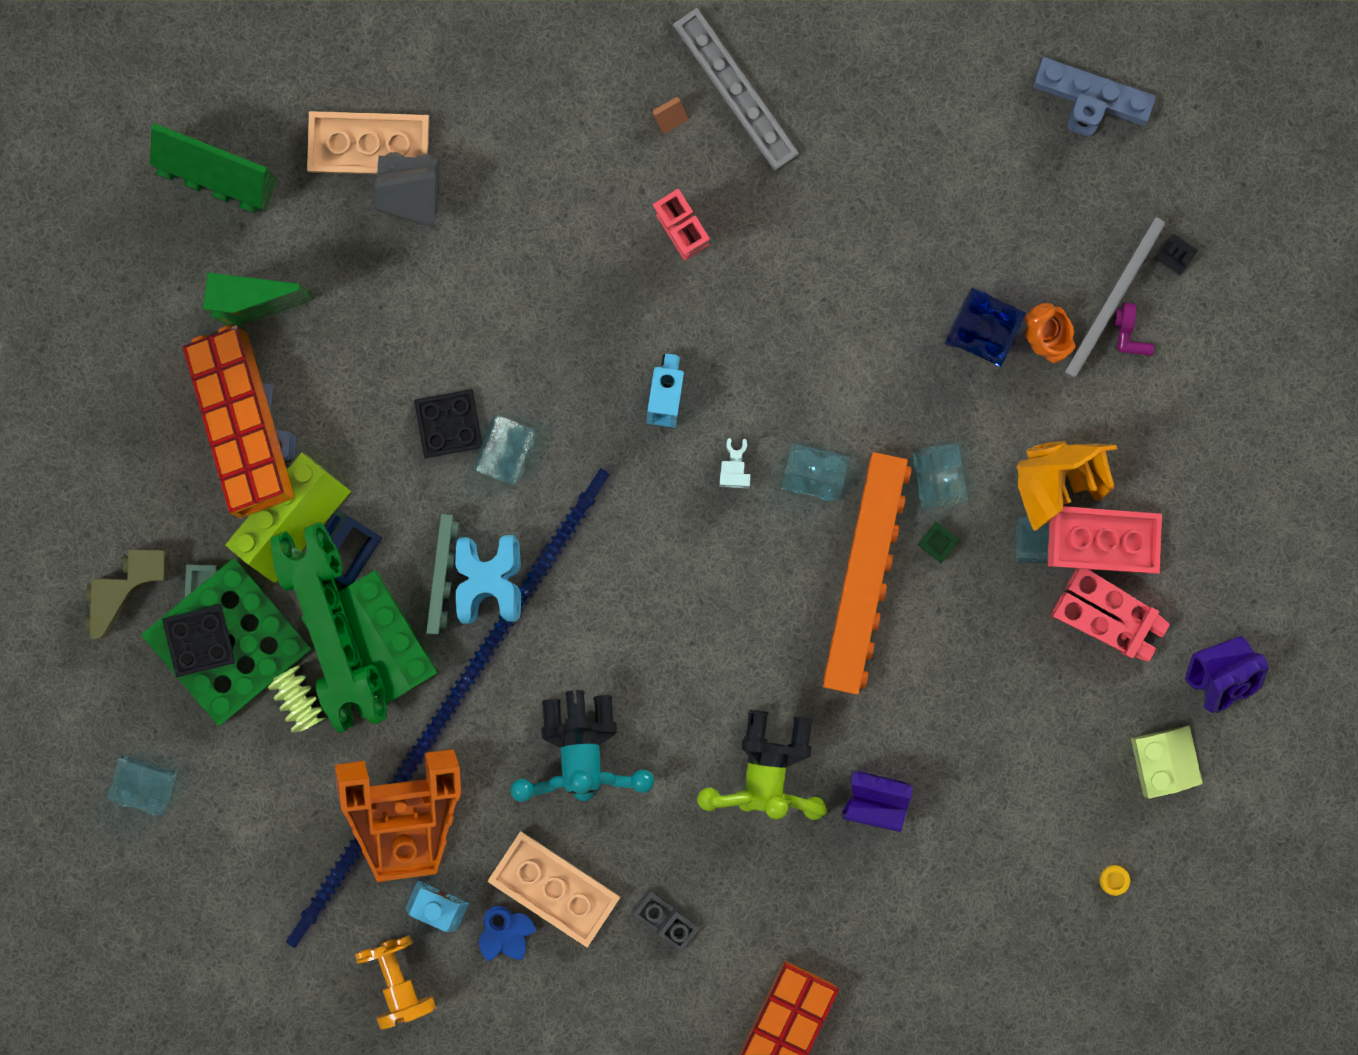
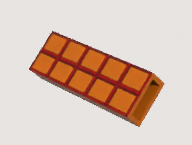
M228 325L218 330L219 333L211 336L202 335L195 337L191 340L192 343L182 347L229 514L243 518L295 499L248 332L238 326Z
M784 960L739 1055H808L835 1000L839 987Z

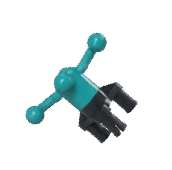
M573 690L565 692L568 718L565 719L563 725L561 723V700L548 699L542 701L544 727L541 728L542 739L560 748L562 775L554 776L550 780L532 784L527 779H517L510 788V793L514 800L526 802L533 796L552 792L560 787H563L567 793L573 794L579 801H588L593 798L595 792L599 790L602 784L631 788L639 793L649 792L653 788L654 776L648 770H637L632 776L601 772L599 745L617 733V723L613 722V697L611 695L593 697L596 723L590 722L589 718L586 717L584 690H576V703H574Z

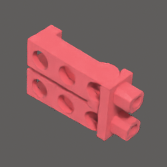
M679 188L652 204L657 212L656 217L684 261L710 246L708 243L710 240L709 236L696 215L693 216V211Z
M1076 568L1065 589L1118 619L1115 620L1067 592L1061 594L1050 616L1121 651V654L1129 658L1135 657L1149 662L1156 648L1143 640L1148 631L1163 637L1170 623L1158 615L1160 611L1153 607H1148L1089 569Z

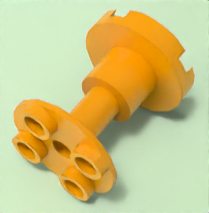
M410 935L398 939L393 938L380 943V947L368 948L355 953L357 964L378 959L387 987L383 988L382 991L389 1010L376 1017L380 1029L396 1026L395 1021L397 1023L412 1021L437 1008L433 996L417 999L411 979L404 980L395 952L414 943Z

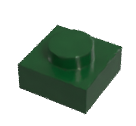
M935 521L917 545L939 563H942L960 539Z

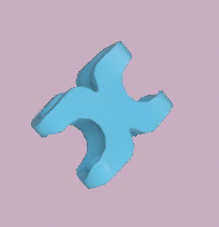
M514 534L502 536L499 540L497 555L487 562L479 560L477 545L472 539L460 537L456 543L455 564L458 572L467 576L468 580L459 584L456 589V611L459 621L462 624L475 622L478 618L480 603L490 596H495L498 599L500 614L508 622L517 621L521 613V591L517 585L508 581L509 578L519 572L521 567L520 545L517 537Z

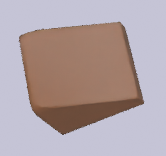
M679 97L671 99L652 112L653 118L664 134L688 120Z

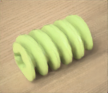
M300 665L273 678L274 681L268 686L269 690L279 689V692L274 696L275 701L285 700L279 708L280 711L290 710L285 721H296V724L291 728L292 733L302 732L327 718L317 717L323 710L322 707L312 708L311 706L317 700V697H306L311 686L300 685L306 676H295V672L300 668Z

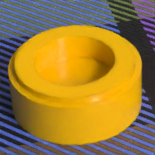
M1110 865L1103 869L1100 874V886L1106 893L1118 896L1128 890L1130 876L1121 866Z

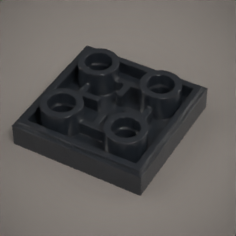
M473 389L414 400L424 459L484 448Z
M221 604L162 618L176 678L235 663Z

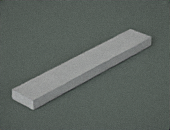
M695 8L675 22L673 27L772 169L777 171L797 157L799 152L699 9Z
M1155 217L1151 220L1063 370L1062 374L1071 379L1077 376L1165 226V222Z

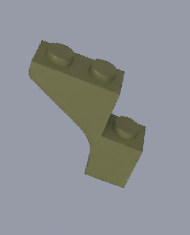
M128 550V556L123 558V573L128 574L127 580L91 579V585H87L86 601L91 603L90 615H86L85 631L90 633V639L107 637L131 595L138 587L152 581H168L169 551Z

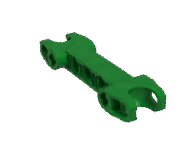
M321 522L305 527L306 554L297 549L291 535L287 531L272 536L273 567L280 586L286 591L295 589L325 676L317 680V695L321 707L333 728L340 733L353 727L352 702L362 708L367 720L372 725L382 722L387 718L385 688L378 669L373 665L364 667L334 581V578H338L342 574V562L337 547L331 540L326 528Z

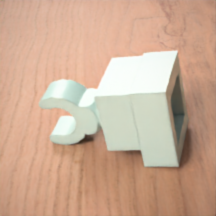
M729 438L726 447L730 453V461H722L719 487L749 489L750 474H744V462H742V454L746 451L747 440L743 439V446L740 450H734L731 447V438Z

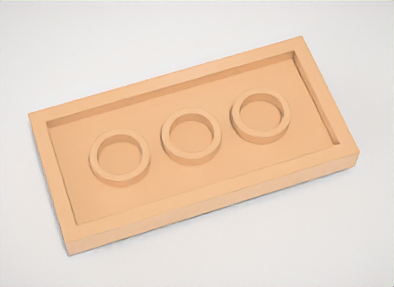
M309 111L307 171L310 173L377 175L378 155L385 156L390 152L400 153L404 157L428 154L429 115Z
M520 831L487 881L585 947L589 946L621 897L523 831Z

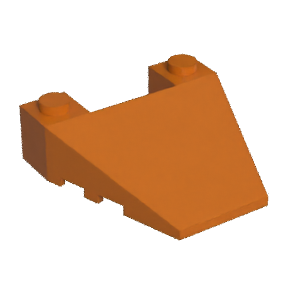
M454 749L424 753L426 779L370 786L365 761L335 764L336 789L341 810L344 816H346L377 882L437 874L447 842V832L454 819L453 812L461 795L460 766Z

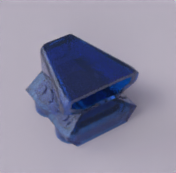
M971 288L946 338L945 345L963 349L1001 367L1022 325L1026 312L1002 302L987 293Z

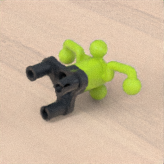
M749 710L746 736L742 739L741 750H744L749 756L745 788L736 794L720 795L716 789L711 787L704 788L698 794V805L705 811H713L717 808L739 806L745 812L754 810L765 811L774 820L784 818L787 815L788 807L802 810L805 816L811 820L821 819L828 811L826 804L821 798L815 796L804 799L783 794L786 767L811 757L812 746H809L813 719L794 716L791 743L782 745L767 742L768 739L765 738L769 712Z

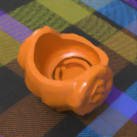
M1042 303L1033 307L1026 314L1024 321L1027 325L1024 336L1036 354L1046 357L1049 362L1057 363L1067 358L1076 348L1073 340L1074 328L1064 309L1054 307L1050 303Z

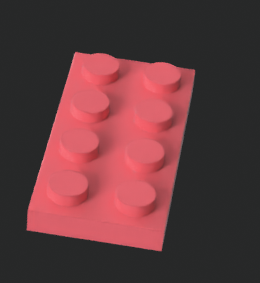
M1063 506V511L1049 522L1048 567L1160 574L1162 514Z

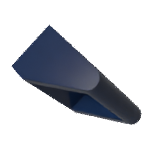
M337 508L325 527L337 550L353 527L369 536L345 575L335 578L349 586L354 583L383 537Z

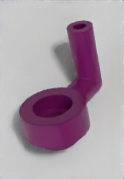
M1123 302L1121 308H1116L1114 325L1119 326L1118 351L1152 356L1154 344L1130 342L1135 324L1136 304Z

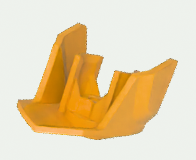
M1066 441L1039 444L1026 450L1029 459L1019 461L1016 466L1018 470V488L1034 531L1043 527L1053 517L1062 512L1063 504L1071 502L1065 486L1066 475L1070 481L1073 493L1088 490L1096 501L1102 500L1114 489L1106 451L1118 449L1116 445H1067Z

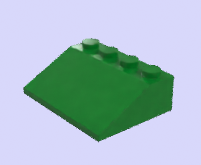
M153 123L151 127L150 165L157 169L156 175L173 181L174 176L185 180L184 186L198 192L201 191L202 187L213 191L211 197L226 203L231 198L241 202L239 208L256 214L257 209L266 211L278 178L267 167Z
M208 272L203 309L211 313V318H215V320L224 325L241 327L242 322L250 323L313 301V294L300 284Z
M378 570L372 571L339 592L363 666L373 665L380 673L385 688L386 705L439 673V670ZM303 615V616H301V618H302L303 622L305 623V625H306V627H307V624H306V621H305V618H304V615ZM353 703L362 719H364L366 716L362 708L358 704Z

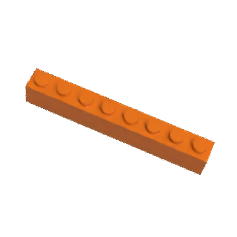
M876 452L871 453L822 687L857 695L860 689L865 690L868 672L864 671L866 659H872L875 643L870 642L872 630L877 631L879 627L881 613H877L876 609L878 601L883 602L886 594L887 584L882 583L884 571L890 572L893 555L888 554L890 543H896L899 525L894 524L896 514H902L906 496H902L901 491L903 484L908 485L912 467L907 466L908 459Z

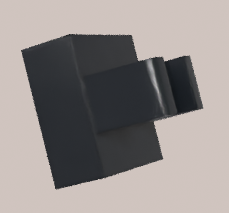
M1172 234L1156 257V260L1180 276L1198 250L1176 234Z

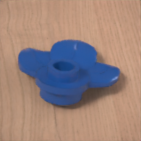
M504 906L490 908L484 916L485 930L479 938L481 953L487 961L494 959L500 951L511 958L522 960L526 950L524 936H528L536 931L533 921L523 913H511ZM496 915H501L504 918V924L501 926L495 925L493 918Z

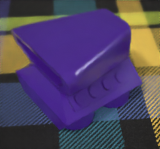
M1238 636L1192 654L1185 680L1194 689H1205L1204 708L1211 713H1219L1230 707L1235 701L1247 699L1261 689L1269 666L1264 654L1254 652L1244 637Z
M852 769L849 778L852 796L845 805L841 817L844 820L901 832L911 800L913 786L903 781Z

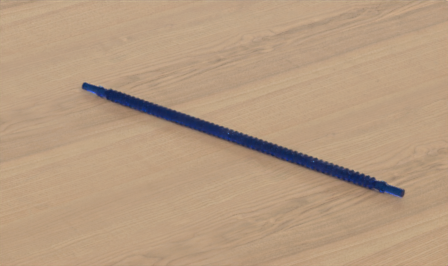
M600 468L586 491L581 492L576 506L570 507L571 514H566V521L560 522L562 527L556 529L557 535L551 536L552 542L546 543L547 550H542L543 556L536 558L538 563L537 565H532L533 571L527 572V579H522L523 586H518L521 591V613L523 612L522 606L528 605L527 599L533 598L532 591L538 590L536 585L543 582L541 580L542 576H547L546 570L552 569L551 562H556V555L562 554L560 549L567 546L565 541L571 540L570 534L572 532L576 533L575 526L581 525L580 519L586 518L584 513L595 503L596 500L594 498L610 476L602 468ZM501 615L498 616L500 620L498 623H493L495 628L488 631L490 635L489 637H484L485 643L483 645L479 644L480 651H475V658L469 659L471 664L464 667L466 672L464 674L460 673L461 679L459 681L455 680L456 687H451V694L445 695L446 702L440 703L442 708L440 710L436 709L437 715L435 717L431 716L432 723L426 724L427 730L421 731L422 738L416 739L418 744L416 746L412 745V753H407L408 759L402 760L403 766L397 767L398 774H393L394 780L392 782L388 781L387 784L407 782L408 778H413L411 773L418 771L417 764L423 763L421 758L427 749H432L431 743L437 742L435 737L442 735L441 728L447 727L445 722L447 720L451 721L450 714H455V707L461 706L460 699H465V692L471 691L469 686L471 684L475 685L474 678H479V671L485 670L484 663H489L488 657L495 655L493 650L499 648V641H504L503 635L509 634L507 629L509 626H514L512 622H508ZM356 838L349 840L350 846H345L344 850L346 852L339 855L341 860L334 862L336 867L334 869L330 868L331 875H326V882L320 883L321 890L315 891L317 896L310 898L312 903L307 909L303 910L300 915L302 918L286 940V943L290 946L297 947L311 924L314 925L321 909H326L325 902L331 901L330 895L336 894L334 889L341 886L340 880L346 879L344 874L346 872L350 873L349 866H354V859L360 858L358 853L362 849Z

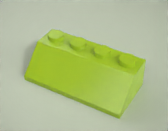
M301 453L287 469L295 499L249 515L225 544L244 562L273 583H276L278 579L273 567L271 537L287 531L291 535L297 549L302 552L307 546L304 537L305 527L317 522H321L324 525L351 493L347 487L305 453Z

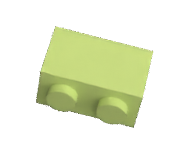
M1190 725L1131 738L1144 797L1150 799L1177 793L1203 784Z

